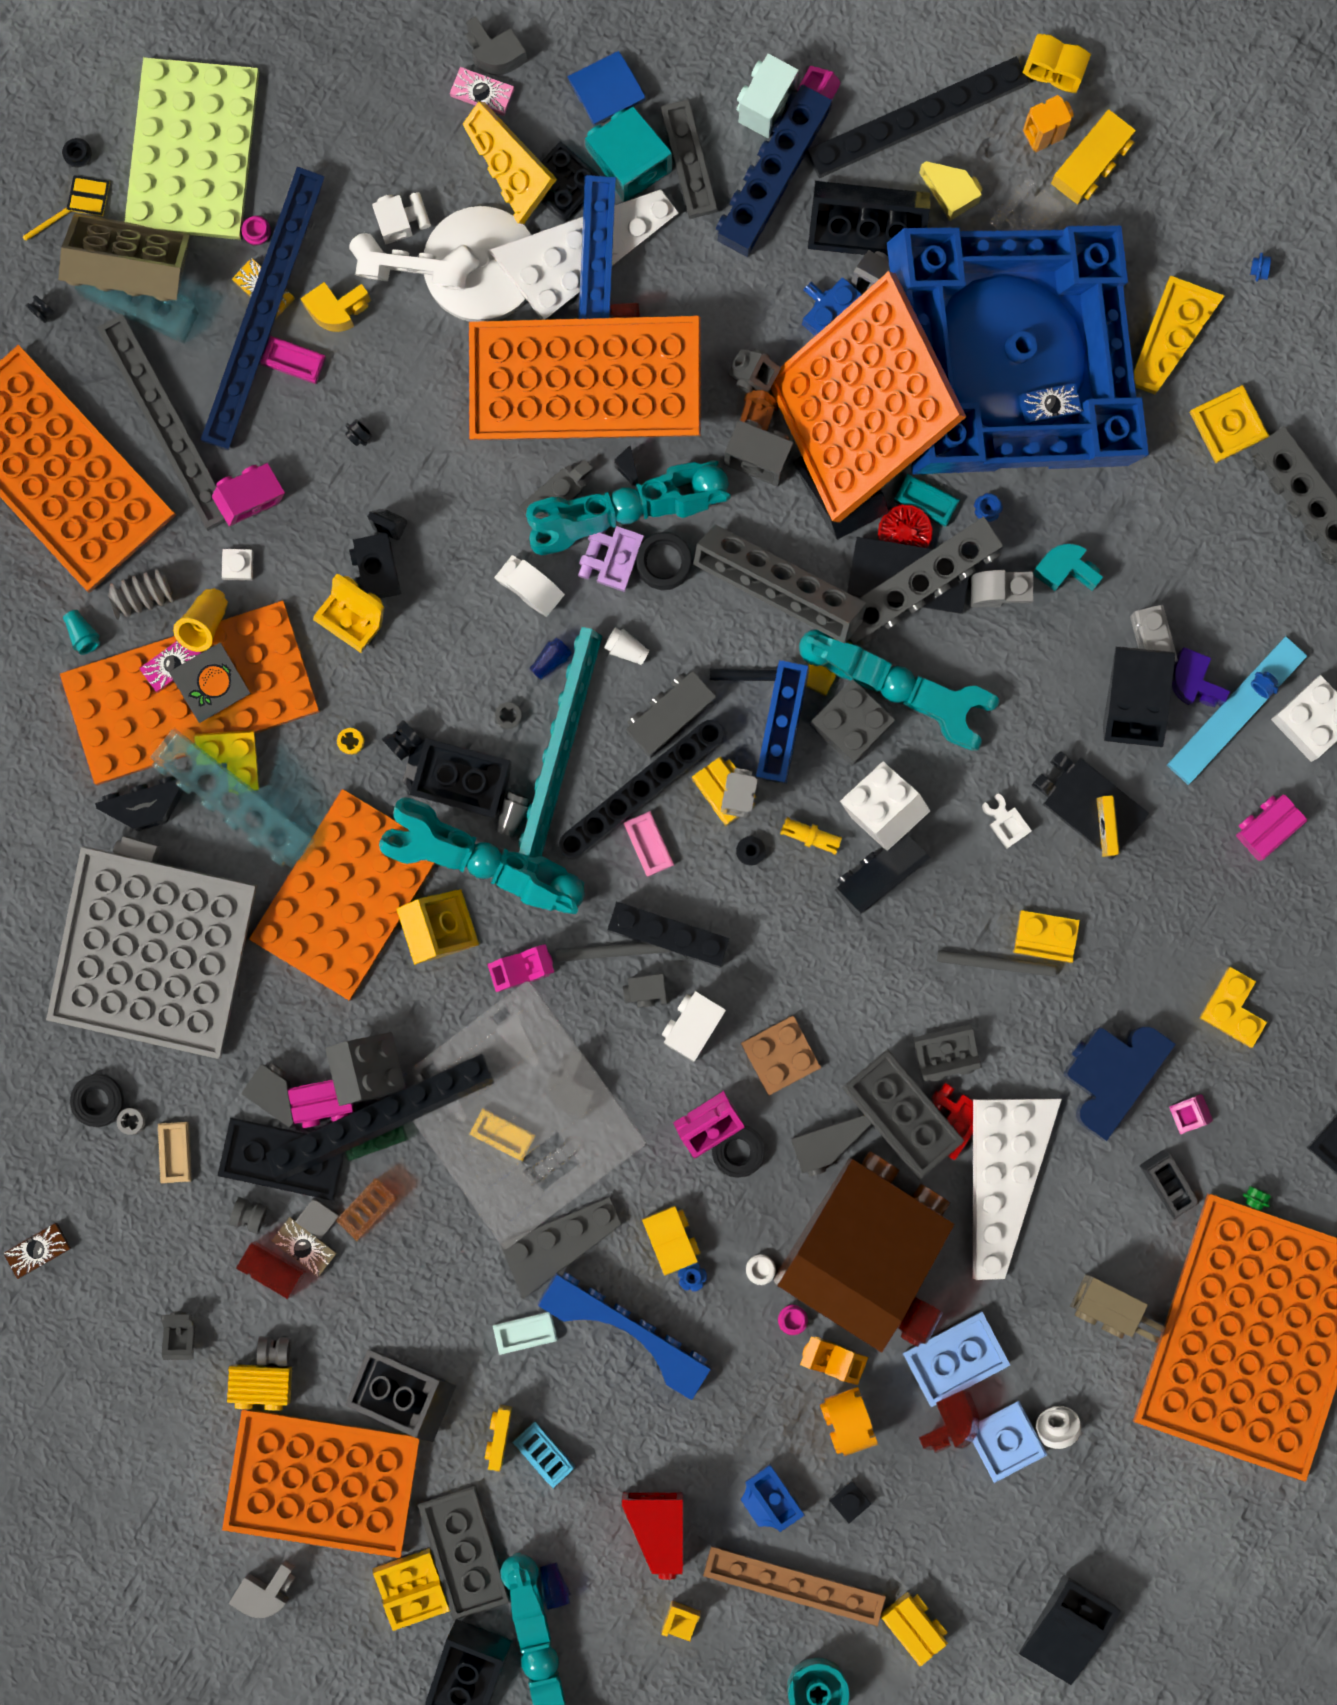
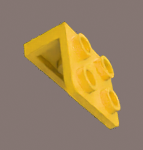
M336 574L332 579L331 595L316 612L313 620L362 653L382 627L384 606L378 596L370 592L367 594L358 588V584L352 578Z

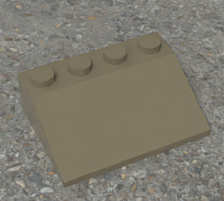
M74 213L61 247L58 280L66 281V283L73 286H81L83 284L95 286L102 291H124L131 296H153L160 301L177 300L190 234Z

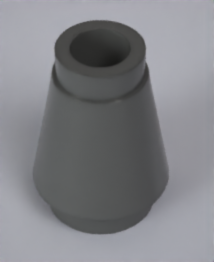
M511 791L507 792L506 797H502L497 832L510 837L514 836L529 808V798Z

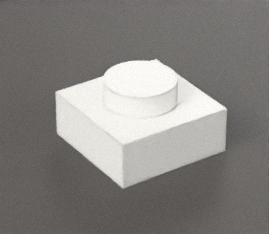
M223 549L222 579L253 580V550Z

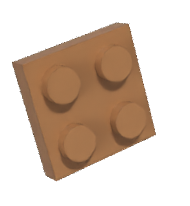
M794 1016L741 1043L768 1096L821 1068Z

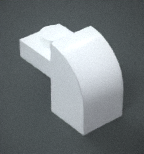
M513 555L494 577L501 585L516 593L531 608L545 617L551 613L565 595L539 570L525 560L521 561Z

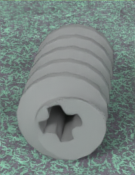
M155 569L154 579H151L147 572L143 574V582H140L136 576H132V586H129L124 579L121 580V589L119 590L113 583H110L108 595L117 620L120 618V610L126 617L131 616V607L137 613H142V604L148 610L153 609L154 600L159 606H164L165 596L171 603L174 602L168 580L158 569Z

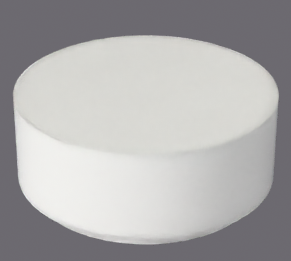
M759 1254L749 1259L746 1265V1274L751 1282L757 1285H764L774 1278L776 1267L770 1257Z

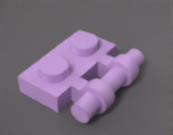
M618 526L615 528L613 537L605 535L606 530L590 535L588 537L590 543L586 554L582 555L579 562L581 568L578 576L589 580L592 569L600 571L597 583L625 592L644 535ZM601 545L609 547L604 561L596 559Z

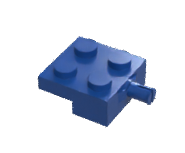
M843 277L832 289L824 293L811 281L803 291L816 302L810 312L803 318L802 325L816 336L862 294Z

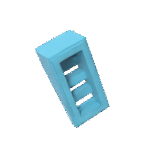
M535 1421L513 1441V1444L552 1488L575 1468V1464ZM537 1433L540 1438L527 1449L524 1444ZM544 1442L548 1447L535 1457L532 1453ZM553 1452L556 1456L543 1466L540 1462ZM561 1461L563 1466L552 1476L549 1471Z

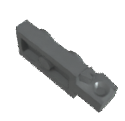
M584 459L574 469L570 465L564 469L562 468L525 500L519 508L526 515L528 506L539 500L549 497H561L566 500L575 499L586 486L583 480L593 472L592 467ZM543 512L537 513L535 515V517L539 519L548 516L546 513Z

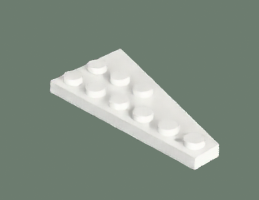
M661 189L614 206L612 266L678 214V211ZM583 217L489 250L542 320L548 318L580 292Z
M973 1099V1279H1005L1062 1099Z

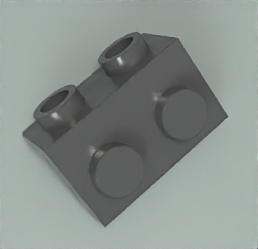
M971 1024L913 1037L919 1070L924 1081H940L946 1076L958 1073L962 1075L970 1074L976 1069L982 1068Z

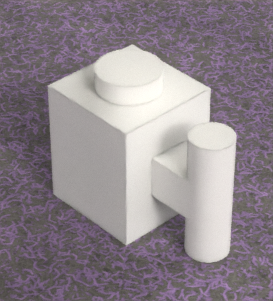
M420 192L409 196L412 204L410 207H403L400 195L395 197L393 195H385L372 204L385 245L413 236L409 222L417 220L421 230L431 226Z

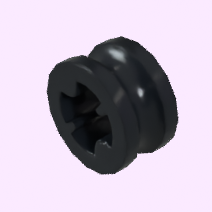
M36 295L33 296L31 304L27 303L25 305L43 323L47 322L46 318L48 315L55 313Z

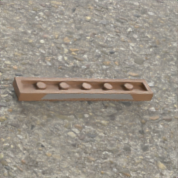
M713 1545L710 1547L703 1576L875 1626H878L886 1597L881 1593Z

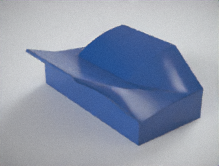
M771 1464L745 1481L746 1490L741 1501L759 1527H773L782 1532L805 1516Z

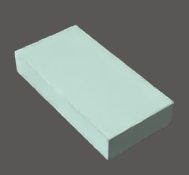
M549 1312L493 1325L499 1355L558 1341L553 1317Z

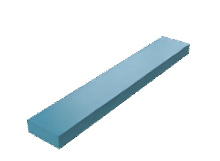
M1285 636L1166 766L1189 785L1266 702L1267 699L1255 692L1251 686V682L1255 679V673H1271L1278 680L1276 686L1279 687L1307 655Z

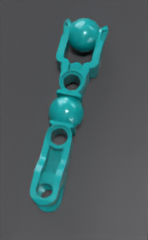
M711 460L703 464L692 462L670 466L666 474L650 479L643 485L636 484V490L625 487L614 491L611 496L606 492L604 495L594 494L573 500L549 497L533 502L526 511L527 522L532 528L529 537L530 547L538 555H548L566 550L580 538L603 532L610 526L614 528L616 527V521L621 524H631L639 520L642 515L644 519H648V516L660 517L676 514L681 518L708 510L712 504L727 502L731 498V494L726 492L729 486L728 477L722 468L717 467L719 461ZM692 482L694 494L680 495L677 487ZM541 512L548 515L542 519L535 517L537 513ZM551 536L550 541L542 544L538 542L542 537Z
M817 629L806 632L800 639V655L808 664L823 666L840 678L849 681L853 679L858 685L875 692L881 691L882 695L889 701L895 703L903 702V705L936 720L940 725L943 736L948 742L970 751L980 749L982 739L968 728L966 714L972 707L985 711L996 709L1000 703V699L996 695L978 686H968L958 691H953L920 676L914 677L913 673L906 667L899 665L891 666L892 663L863 650V648L849 643L844 644Z
M403 797L399 799L393 811L395 821L409 831L390 829L382 835L379 841V848L387 857L405 864L427 860L449 869H459L460 872H464L466 867L469 873L476 878L488 879L492 877L491 884H496L501 889L515 894L521 898L524 904L533 907L576 914L578 907L582 904L585 897V883L577 876L568 873L564 867L543 856L533 858L518 852H509L507 849H504L501 854L499 849L491 843L480 842L475 844L476 837H471L468 833L441 822L430 805L412 798Z
M521 1553L513 1554L503 1562L500 1574L503 1584L510 1590L512 1618L521 1653L523 1654L521 1657V1667L524 1674L529 1678L528 1684L533 1705H567L559 1671L557 1670L559 1667V1657L556 1650L551 1647L552 1641L544 1603L536 1584L539 1577L538 1567L531 1557Z

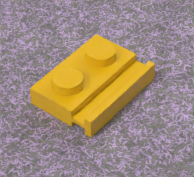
M1021 910L1013 953L1073 963L1080 920Z
M500 1405L498 1412L493 1411L490 1429L495 1431L493 1442H487L485 1459L489 1460L488 1470L500 1472L502 1468L512 1413L511 1406Z

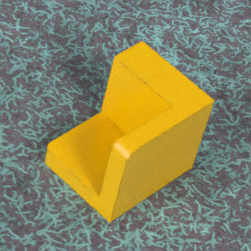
M671 1601L662 1626L661 1635L667 1637L668 1634L690 1642L696 1623L700 1619V1611Z

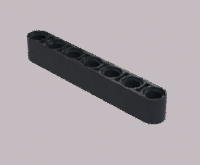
M706 720L699 724L566 831L559 840V848L563 856L571 860L582 857L715 750L723 739L721 724L714 720ZM714 728L718 732V738L713 742L704 740L702 737L704 729ZM684 746H690L695 750L696 754L693 759L684 760L679 756V750ZM662 764L669 765L673 770L672 775L667 779L658 777L656 774L658 766ZM638 783H646L650 788L648 795L645 797L636 796L633 792L634 786ZM615 801H622L627 806L626 812L621 816H616L610 811V807ZM593 819H598L604 824L603 831L599 834H591L587 830L588 823ZM569 838H577L581 842L580 849L575 853H569L564 848V844Z

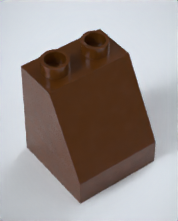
M869 1151L862 1164L851 1158L847 1160L773 1280L778 1287L882 1353L903 1320L955 1224L943 1217L951 1202L921 1183L911 1197L892 1184L900 1170Z

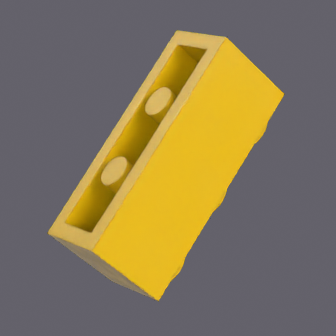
M1108 109L1055 173L1051 184L1077 205L1083 198L1089 200L1099 187L1095 183L1101 176L1107 178L1117 164L1113 161L1119 154L1125 156L1135 142L1131 139L1136 130Z

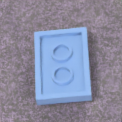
M982 1311L902 1352L930 1407L1010 1366Z

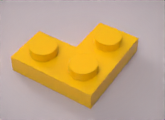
M255 730L195 734L197 765L227 763L229 792L259 790Z
M1228 967L1199 1018L1249 1048H1253L1267 1024L1263 1019L1242 1008L1256 981L1232 967Z

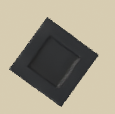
M852 1480L829 1498V1501L848 1524L871 1505V1502Z

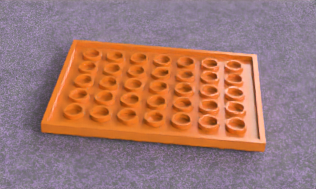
M1207 1193L1164 1324L1165 1329L1161 1333L1133 1422L1306 1482L1337 1387V1238Z

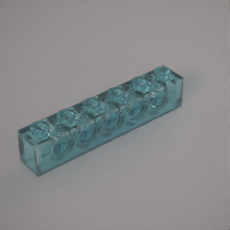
M173 728L150 758L154 761L152 766L165 776L170 773L177 778V786L188 794L192 791L202 798L199 802L209 811L214 812L218 810L225 816L223 821L232 829L237 831L241 828L249 834L247 840L259 849L264 846L271 851L270 857L280 866L285 867L287 864L292 868L313 843V835L177 729ZM181 755L189 757L192 761V768L187 771L178 769L175 763L176 758ZM203 774L212 775L216 780L215 787L204 789L199 783L200 776ZM232 792L239 797L240 802L236 807L230 808L223 803V796L226 793ZM251 811H258L263 816V822L257 826L250 825L246 820V815ZM275 829L283 830L287 839L281 844H275L270 839V833Z

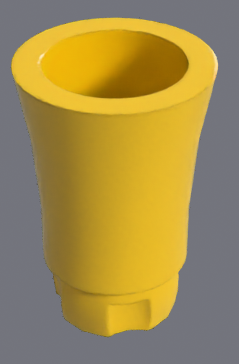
M216 588L205 589L196 598L189 610L174 624V636L183 647L195 652H202L210 648L214 634L225 615L228 605L225 594Z

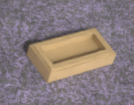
M189 1122L158 1124L160 1183L192 1181Z

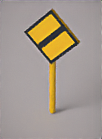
M74 175L67 207L25 234L23 239L28 240L71 211L103 216L110 181Z

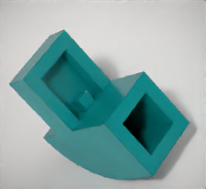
M1063 544L1051 549L1033 571V575L1053 591L1057 590L1068 574L1072 575L1091 591L1094 590L1103 578L1099 574L1100 569L1090 561L1084 563L1081 560V557L1087 550L1075 544Z

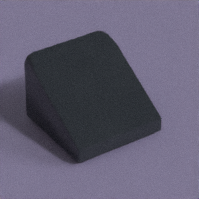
M628 446L614 459V464L622 476L632 486H636L638 484V476L631 446Z

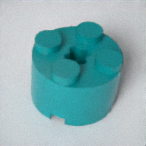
M824 1658L804 1660L793 1668L788 1678L787 1694L790 1705H848L849 1688L846 1678L837 1664ZM816 1686H821L822 1690H826L821 1692V1697H815L814 1692H811L815 1690Z

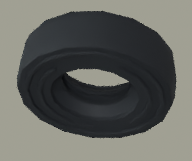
M93 1074L86 1076L76 1083L71 1092L70 1106L72 1113L79 1122L86 1126L103 1127L110 1125L123 1110L124 1095L122 1088L114 1079L107 1075ZM95 1089L104 1091L108 1097L107 1107L98 1113L91 1111L86 1104L88 1093Z
M745 1126V1128L712 1148L713 1160L718 1169L724 1174L736 1178L750 1176L757 1171L763 1163L765 1155L762 1138L749 1126ZM740 1139L749 1145L750 1155L744 1162H733L727 1156V1147L733 1140Z

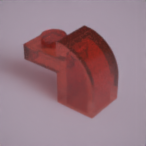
M962 1390L936 1402L945 1425L919 1437L923 1449L934 1450V1453L949 1448L951 1446L950 1441L953 1442L955 1448L964 1449L975 1439L979 1429V1414L971 1394Z

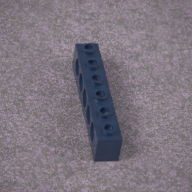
M803 84L798 92L792 91L785 105L788 107V110L784 117L780 115L777 117L771 129L774 132L771 140H765L757 154L760 157L756 166L750 165L743 179L746 181L742 191L736 190L729 204L732 206V209L728 216L725 214L721 216L715 230L719 231L718 242L748 258L803 161L807 149L812 145L830 113L833 100ZM803 116L808 122L798 125L793 121V118ZM783 140H788L794 146L791 149L785 150L779 146V143ZM768 165H775L780 171L777 174H769L765 171V168ZM759 189L764 191L766 196L762 199H755L751 196V192ZM741 214H747L752 218V221L748 224H741L736 218Z

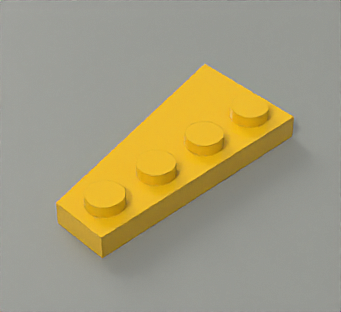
M478 101L464 121L463 126L479 155H483L489 166L487 169L492 178H495L502 189L501 194L506 203H510L515 214L513 216L517 223L525 224L557 179L485 102Z
M1169 276L1133 370L1136 388L1156 395L1224 298V295L1174 276Z

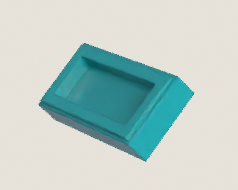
M907 474L894 502L900 505H913L923 510L930 520L946 527L959 499Z

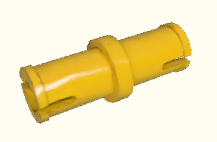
M786 817L780 832L781 835L804 842L806 847L810 848L812 845L836 855L837 848H839L842 840L840 836L838 837L818 829V825L812 824L809 826L790 817Z

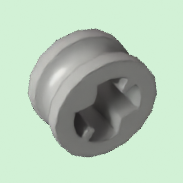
M127 1108L119 1113L117 1126L122 1133L135 1135L143 1130L146 1119L140 1110ZM127 1114L138 1117L139 1122H135L138 1124L135 1129L125 1127L124 1121H127L125 1119Z

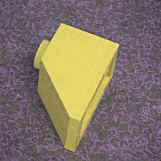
M927 161L921 164L919 174L949 221L979 204L982 196L980 193L982 192V187L976 177H970L966 170Z

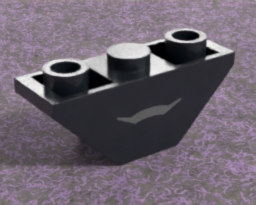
M170 776L160 779L159 785L148 788V784H142L130 788L131 793L120 796L119 792L102 796L103 801L97 802L95 805L96 809L136 831H142L166 824L187 786L186 782L181 778L177 779L176 776Z

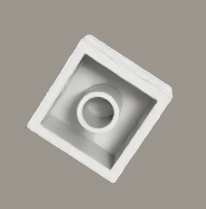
M1321 675L1312 680L1271 719L1311 762L1318 759L1337 741V692Z
M885 762L879 764L840 800L850 817L886 851L930 812L921 795Z
M696 991L692 996L686 994L678 1007V1011L681 1012L680 1017L676 1022L671 1019L662 1033V1036L666 1038L664 1041L665 1045L692 1062H695L726 1011Z

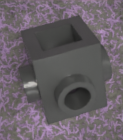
M741 349L735 357L728 375L737 381L736 386L747 393H751L752 390H763L768 393L781 367L771 361L768 354L759 349H754L753 352Z

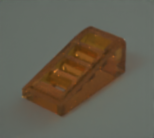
M377 1177L336 1219V1222L358 1241L397 1201L398 1197ZM374 1189L386 1200L383 1205L371 1194ZM366 1198L378 1208L376 1213L363 1202ZM358 1206L370 1217L367 1222L355 1211ZM349 1215L362 1226L359 1231L346 1219Z

